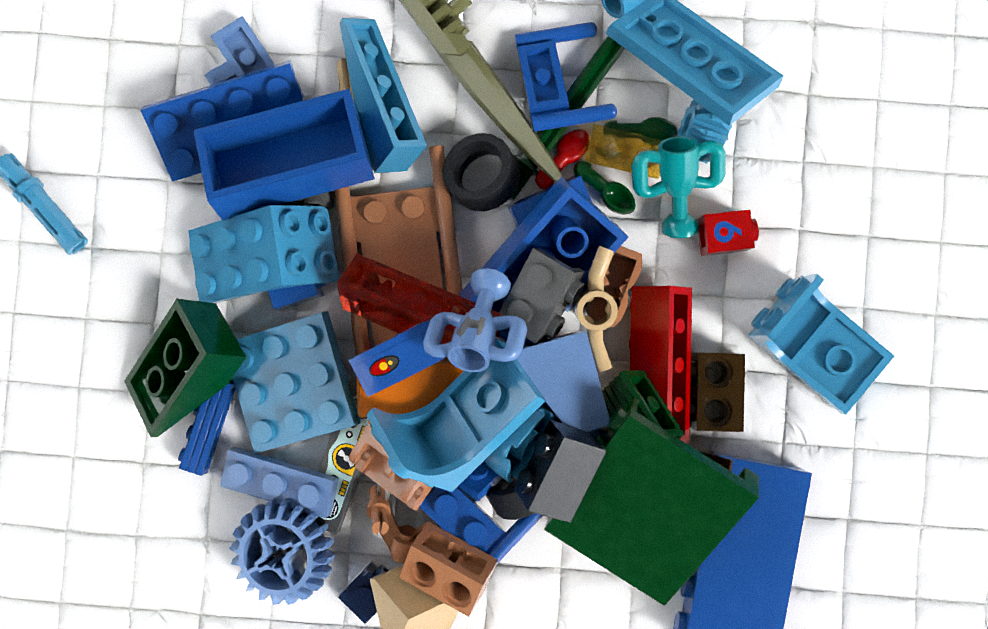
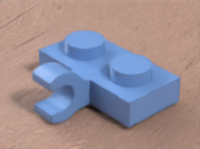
M241 16L211 35V38L227 62L210 70L204 76L209 84L213 85L275 64L244 17Z

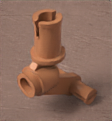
M377 485L372 486L368 491L370 502L367 504V516L372 520V531L377 535L379 531L391 552L392 559L404 564L412 543L428 523V520L417 528L410 525L399 526L390 509V503L385 499V489L379 485L377 495Z

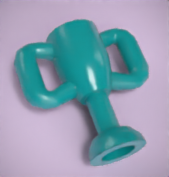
M689 137L668 138L659 143L658 151H642L634 157L632 162L633 189L637 196L645 199L653 198L666 192L672 196V213L662 222L661 231L664 235L678 239L697 234L700 230L699 223L691 213H688L687 196L693 188H715L723 182L726 175V151L722 143L713 140L698 144L695 139ZM710 153V175L708 177L698 176L699 158ZM648 162L659 164L661 181L652 186H648Z

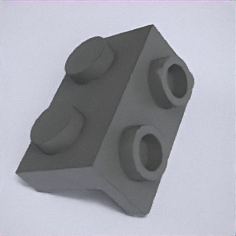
M533 248L497 317L511 315L523 319L527 326L525 338L535 344L547 341L549 338L554 339L565 323V318L562 315L569 303L571 305L574 304L583 291L584 283L581 280L585 271L580 268H571L543 250Z

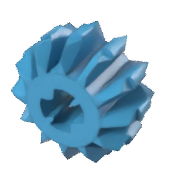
M693 99L690 107L686 108L677 134L678 137L695 139L698 144L713 140L722 143L724 146L728 140L732 124L730 126ZM710 153L701 156L699 161L703 163L710 162Z

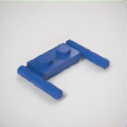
M594 22L515 34L516 49L518 51L533 132L610 120L616 117L617 108L612 103L569 110V102L556 43L595 37L598 29Z
M434 486L420 505V508L443 530L498 559L497 564L544 516L534 513L528 517L520 518L505 532L460 487L451 492Z

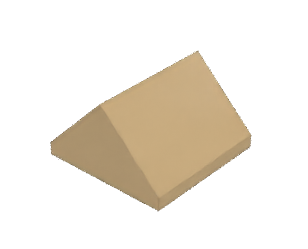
M403 565L370 578L381 629L451 628L458 611L400 579L399 576Z

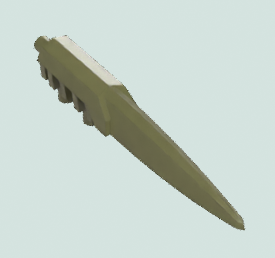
M399 0L453 75L501 131L555 183L561 176L563 177L536 132H533L531 124L475 44L465 37L470 30L461 21L459 14L472 4L471 0H452L449 3L448 0Z

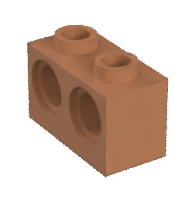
M428 521L412 543L399 578L469 617L485 591L498 559L469 545L467 542Z

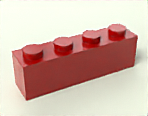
M670 285L632 286L629 339L630 371L643 370L647 373V377L651 379V384L655 386V390L663 398V403L667 405L671 415L676 418L675 422L684 431V435L680 440L689 443L692 287Z

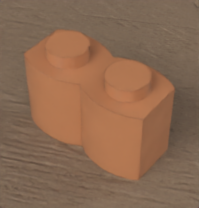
M620 246L613 254L604 277V291L613 297L618 309L617 318L609 328L615 327L623 318L628 305V290L636 283L642 269V254ZM594 297L593 301L586 302L583 308V315L590 316L594 321L604 318L606 315V300L602 297Z

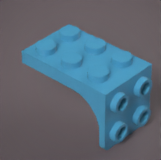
M269 205L230 219L220 220L188 230L189 248L192 253L196 278L195 286L198 291L199 301L219 303L282 288L336 282L339 277L329 212L324 206Z
M819 274L801 275L794 280L789 278L775 293L778 300L770 309L767 307L763 308L752 320L751 325L754 328L748 334V337L840 414L846 415L890 363L894 355L834 306L820 292L818 287L824 279Z
M496 338L495 347L504 349L506 343ZM517 358L509 362L491 359L486 370L481 372L463 371L434 401L416 411L404 414H391L377 408H372L367 413V418L373 427L371 429L373 437L384 447L389 457V467L396 475L403 479L410 478L423 482L428 487L435 486L452 492L546 400Z

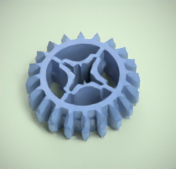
M272 499L266 505L259 504L255 506L251 513L249 512L241 518V525L235 528L232 533L237 540L229 548L238 554L231 562V565L240 566L241 568L236 579L246 578L249 582L246 592L256 588L259 590V600H265L270 595L273 605L280 604L283 600L290 605L294 604L299 598L301 600L308 599L313 594V591H318L324 585L323 578H327L330 575L332 567L329 564L336 555L327 549L333 545L335 538L324 537L323 534L328 529L329 524H321L319 526L315 521L318 518L315 512L310 515L304 512L305 507L301 504L297 505L294 509L291 508L290 499H285L281 504H277L276 500ZM259 543H261L262 548H263V553H262V555H261ZM289 547H293L285 555L282 552L276 556L273 555L280 548L285 550ZM303 547H305L307 554L306 569L303 565L305 563V560L302 555Z

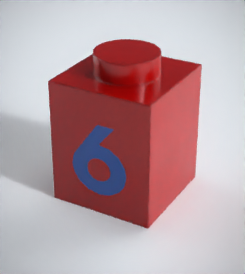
M750 209L704 214L697 218L700 229L698 237L701 256L743 252L755 248L754 241H758L759 229L756 219L751 218Z

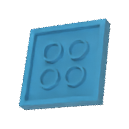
M328 311L237 339L246 355V359L232 378L254 454L361 423Z

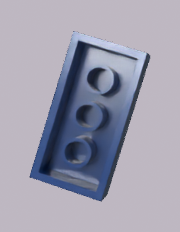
M561 176L481 268L500 271L508 277L511 283L508 294L504 298L494 301L491 310L492 316L497 317L533 248L543 250L571 268H580L585 271L581 280L585 286L588 283V274L598 247L610 249L615 253L629 236ZM470 281L459 293L462 306L467 312L475 308L478 298L471 287ZM510 328L496 331V334L507 342ZM525 338L523 346L532 344L533 342Z

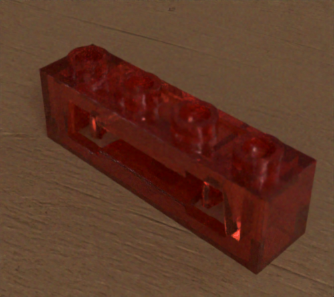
M358 253L337 282L342 309L397 333L406 331L428 319L430 321L436 314L442 312L458 314L453 311L455 307L464 310L459 311V314L465 315L466 312L475 308L476 305L475 302ZM378 275L388 279L382 284ZM391 280L396 282L393 288ZM491 310L493 317L501 316V313ZM447 325L445 327L441 344L451 342L455 326ZM500 330L496 331L495 339L500 338Z

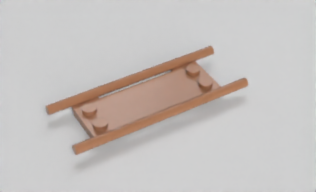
M443 145L429 147L434 185L432 187L350 197L349 187L334 190L355 356L370 349L357 243H361L374 347L428 319L430 321L436 314L447 312L437 238L438 232H440L450 312L460 315L466 314L459 294L463 288L450 191L444 184L442 172L445 161ZM449 325L445 327L441 344L451 342ZM446 357V358L440 360V361L437 362V363H451V362L449 361L448 357Z

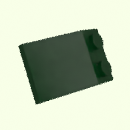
M176 298L124 380L150 437H159L228 385L246 359V355L216 303Z

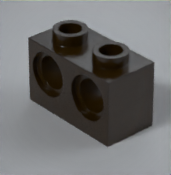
M691 352L690 428L696 431L744 432L745 354ZM715 361L721 367V376L716 382L711 383L705 376V369L709 363ZM716 400L721 408L720 414L716 419L708 421L704 414L705 406L708 402Z

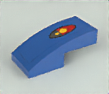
M429 319L348 360L367 397L446 358L432 357L424 351L423 340L430 322Z

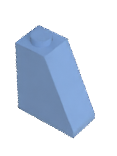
M575 331L557 336L554 339L550 338L541 343L523 346L517 360L546 401L542 406L554 413L555 421L590 432L594 437L600 434L599 428L606 427L610 419L587 332Z

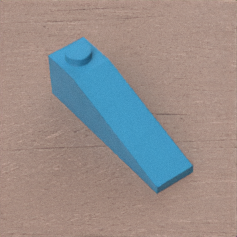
M342 18L339 24L354 103L359 114L374 173L407 171L427 147V144L376 20Z

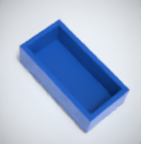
M350 89L194 130L206 198L222 221L269 205H282L375 180L359 114Z

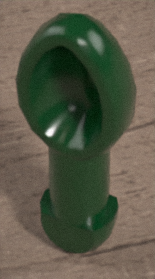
M650 117L641 123H625L610 120L604 124L602 129L604 136L608 139L640 138L644 143L656 146L661 141L676 137L677 127L671 121L661 117Z
M582 160L574 165V175L581 176L585 183L600 194V199L606 208L622 215L634 212L636 207L635 199L626 186L619 182L607 181L592 169V165L587 161Z

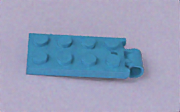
M602 0L606 12L614 18H619L607 27L606 35L729 126L780 86L784 75L677 0Z

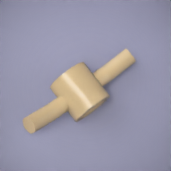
M601 246L597 249L588 274V289L580 294L574 305L576 317L587 328V336L597 372H603L612 368L603 342V330L612 326L618 313L617 303L611 295L604 291V277L614 251ZM594 297H602L607 302L605 306L606 315L599 321H594L590 316L583 315L585 303L593 301Z

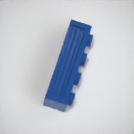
M230 381L228 385L194 410L193 415L196 418L194 424L190 425L186 432V438L188 439L186 448L183 447L178 457V461L181 462L179 469L199 476L208 473L236 389L233 381Z

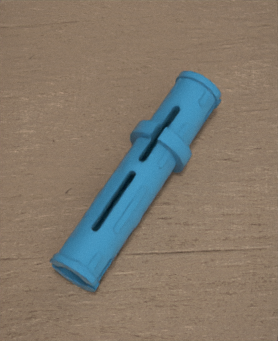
M13 153L1 156L0 177L12 189V196L17 202L24 203L45 229L57 240L67 255L75 254L84 248L88 243V239L43 189L44 184L41 180L28 173Z

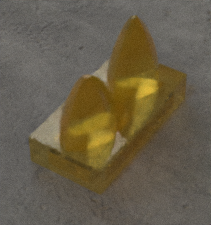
M593 124L584 161L632 173L634 157L642 151H658V145L663 140ZM648 162V177L659 179V164Z

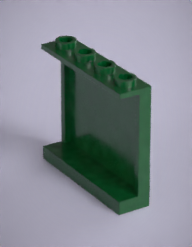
M634 397L626 409L619 406L613 413L607 424V428L610 430L605 437H596L598 442L605 448L606 453L571 523L548 517L544 530L665 606L759 499V476L746 467L738 476L637 413L639 400Z

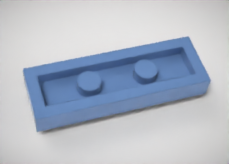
M233 447L227 450L220 486L267 501L275 499L277 504H281L285 499H290L291 508L294 509L297 505L301 504L305 507L304 512L309 514L315 512L319 517L327 518L332 513L339 478Z

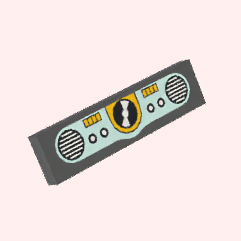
M352 377L349 380V386L358 412L356 377ZM359 416L360 424L331 433L318 472L339 478L331 515L327 518L318 516L315 520L319 526L321 524H329L326 531L333 534L341 531L361 474L355 468L356 464L349 460V455L364 433L363 429L368 424L367 417Z

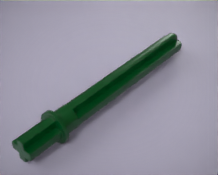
M607 36L566 92L569 110L583 107L625 50L624 47L609 36ZM567 127L537 131V135L548 152H550ZM523 152L519 156L514 155L519 162L521 175L518 187L509 199L511 201H514L531 176H537L539 173L537 170L539 167Z

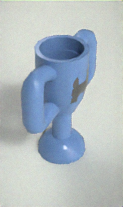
M490 268L475 271L471 276V287L478 296L475 308L465 315L452 312L436 314L430 320L423 340L425 353L437 358L448 357L455 367L468 372L486 370L491 359L500 362L515 360L523 349L527 333L526 322L518 316L493 317L491 314L494 301L504 298L510 290L511 283L508 277L502 272ZM447 325L455 326L451 342L440 345L445 327ZM510 328L505 348L495 347L496 331Z

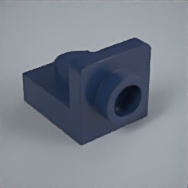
M372 561L338 596L364 624L377 613L370 578L389 571L383 565L377 567Z

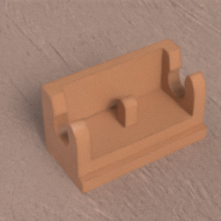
M367 424L363 429L364 433L352 449L349 460L356 464L355 468L364 473L408 507L417 511L432 487H428L423 482L410 478L403 479L396 475L389 467V457L384 447L371 433L373 427Z

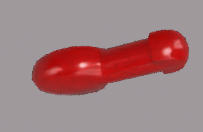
M576 129L568 132L558 142L556 155L553 157V160L560 172L567 164L575 163L584 156L589 143V135L586 130ZM539 170L538 175L535 177L536 185L541 189H548L555 183L542 170Z

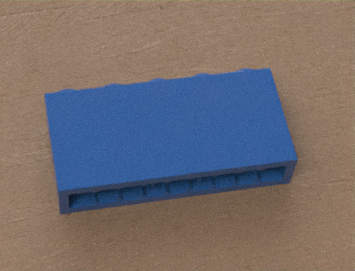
M711 451L713 455L733 460L731 472L738 476L745 467L759 476V499L681 587V596L684 597L682 612H676L673 629H784L812 473L797 467Z

